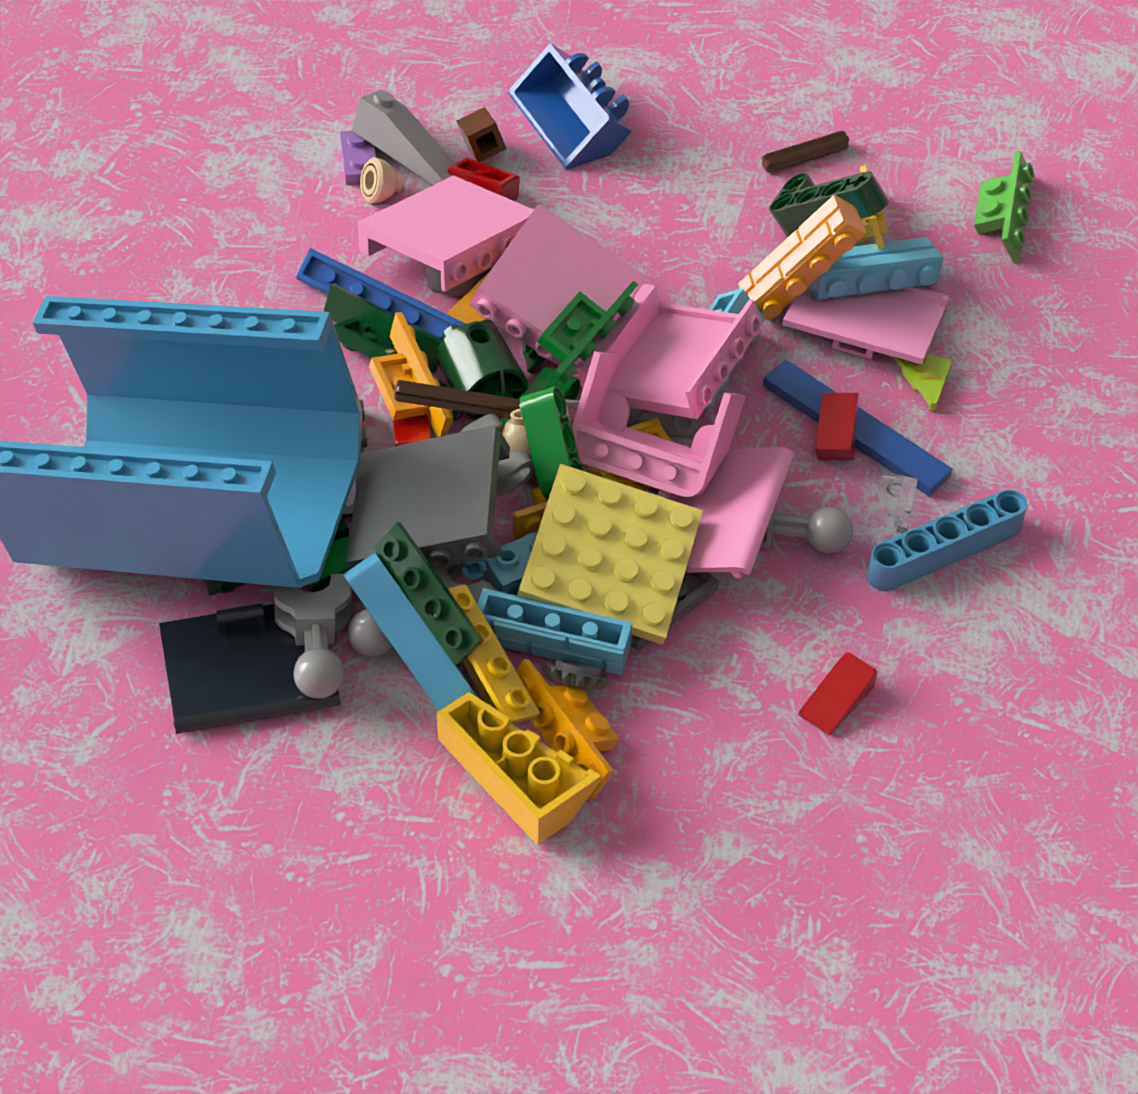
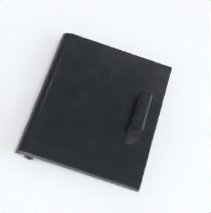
M260 603L218 610L216 614L159 623L174 718L173 725L176 734L341 705L338 690L329 697L316 699L306 696L296 686L293 675L294 666L298 658L305 653V645L296 646L295 637L275 623L274 604L263 606Z

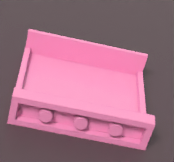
M452 176L357 222L359 249L361 253L371 256L389 247L441 271V290L446 292L493 267L534 209L461 178Z
M538 204L479 286L469 306L475 309L483 318L490 319L505 329L513 338L520 339L533 348L541 357L547 358L560 366L562 362L537 343V341L579 291L603 310L607 311L632 281L638 284V287L631 296L632 298H634L643 284L651 285L653 281ZM617 314L613 320L616 321L620 315ZM598 336L594 342L598 345L603 338ZM580 358L575 363L578 369L572 376L578 379L579 376L577 372L585 363Z
M643 284L633 298L636 300L624 317L619 316L614 328L605 339L601 340L594 350L618 355L609 391L625 397L630 408L698 419L706 406L711 403L721 384L727 380L730 371L737 361L743 357L746 348L753 338L760 332L761 318L757 313L755 301L749 299L739 314L660 302L655 285ZM594 351L577 372L582 389L584 388Z

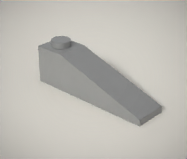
M381 89L360 98L352 127L353 132L433 185L452 177L448 173V168L455 163L404 104L394 99L393 95L389 92L382 91Z

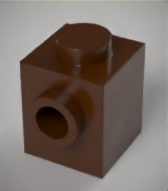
M485 107L456 120L464 141L476 161L481 162L507 149L495 120Z

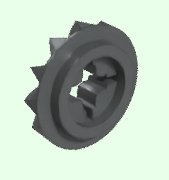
M556 659L555 663H547L545 672L554 681L587 689H601L606 686L608 680L606 675L601 674L602 670L600 668L564 659Z

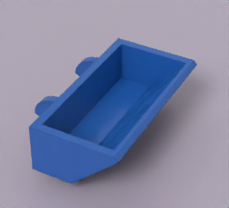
M550 43L510 88L508 94L565 170L610 156L632 131L622 120V117L629 108V101L622 95L614 103L610 104L609 102L616 91L612 87H605L606 83L601 78L602 67L595 61L583 71L582 68L589 59L586 54L577 53L570 56Z

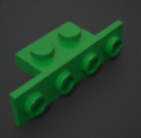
M635 281L630 283L607 311L603 310L579 291L541 334L537 343L562 362L545 386L546 388L556 386L559 381L566 384L578 369L575 365L576 361L580 358L585 362L598 346L594 342L598 336L605 339L617 322L613 318L617 314L624 317L636 301L631 297L638 287Z

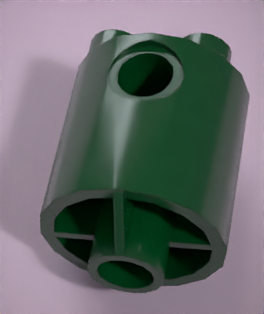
M492 320L474 321L461 326L455 324L449 326L443 332L444 339L439 345L436 357L437 363L451 388L519 399L528 388L526 376ZM465 412L469 418L475 420L485 416Z

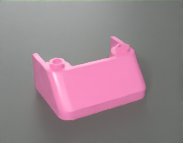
M594 351L572 424L581 463L682 497H694L701 494L730 449L746 396L724 392L715 424L700 428L695 434L690 448L626 427L630 415L629 403L622 395L609 391L618 355Z

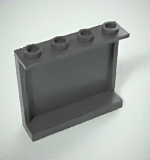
M492 425L362 453L358 469L347 563L350 567H355L375 552L373 547L396 522H400L433 569L447 568L452 565L483 561L487 558L502 556V550L493 539L498 465L500 460L509 459L510 446L497 426Z

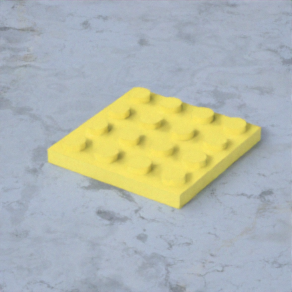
M560 464L517 596L632 622V635L663 645L703 510Z

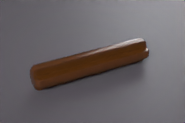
M841 130L766 153L762 156V167H764L766 172L771 173L847 149L850 141L849 136L846 135L845 131Z

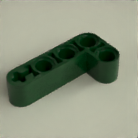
M871 171L815 185L808 173L804 172L795 175L784 184L771 203L769 211L784 234L789 237L833 195L852 204L857 209L860 219L873 216L882 211L888 205L889 198Z

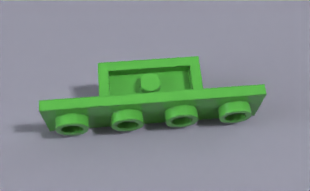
M1021 151L1016 152L1014 155L1012 174L993 177L981 182L974 221L978 234L1003 229L1001 240L1013 263L1020 262L1021 249L1025 246L1024 229L1029 221L1027 208L1028 203L1032 201L1030 188L1031 182L1035 180L1033 166L1031 163H1026Z

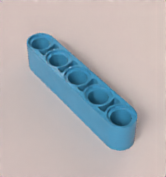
M1003 490L877 544L872 550L867 572L869 584L880 591L893 590L1015 537L1021 530L1028 506L1025 496L1015 490Z
M375 552L343 574L438 711L468 692L478 697L459 669L452 663Z

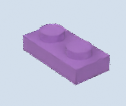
M353 131L340 132L346 185L360 184L364 165L369 159L376 158L374 145Z

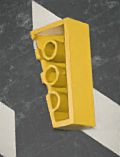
M470 692L437 712L438 740L537 845L567 826L602 780V775L592 769L586 771L573 762V757L562 750L556 752L540 742V736L529 729L523 731L510 723L508 716Z

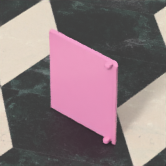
M920 287L815 300L809 289H806L803 294L793 300L783 319L782 325L833 339L832 349L872 360L874 352H879L922 364L947 308L950 295Z
M785 447L729 449L705 490L694 497H682L658 489L656 494L658 496L703 510L685 573L731 572L736 579H742L743 574L751 573L794 455L790 449Z

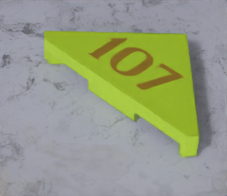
M927 353L923 363L918 364L888 355L890 358L895 359L901 367L902 375L914 391H919L928 403L929 411L935 412L951 368L952 360Z

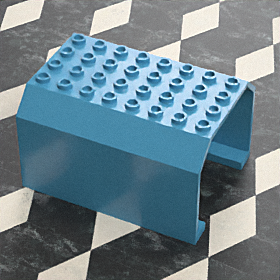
M45 296L33 321V326L37 334L60 336L87 393L86 442L84 447L0 441V539L12 561L16 563L295 588L319 581L361 463L362 407L330 312Z

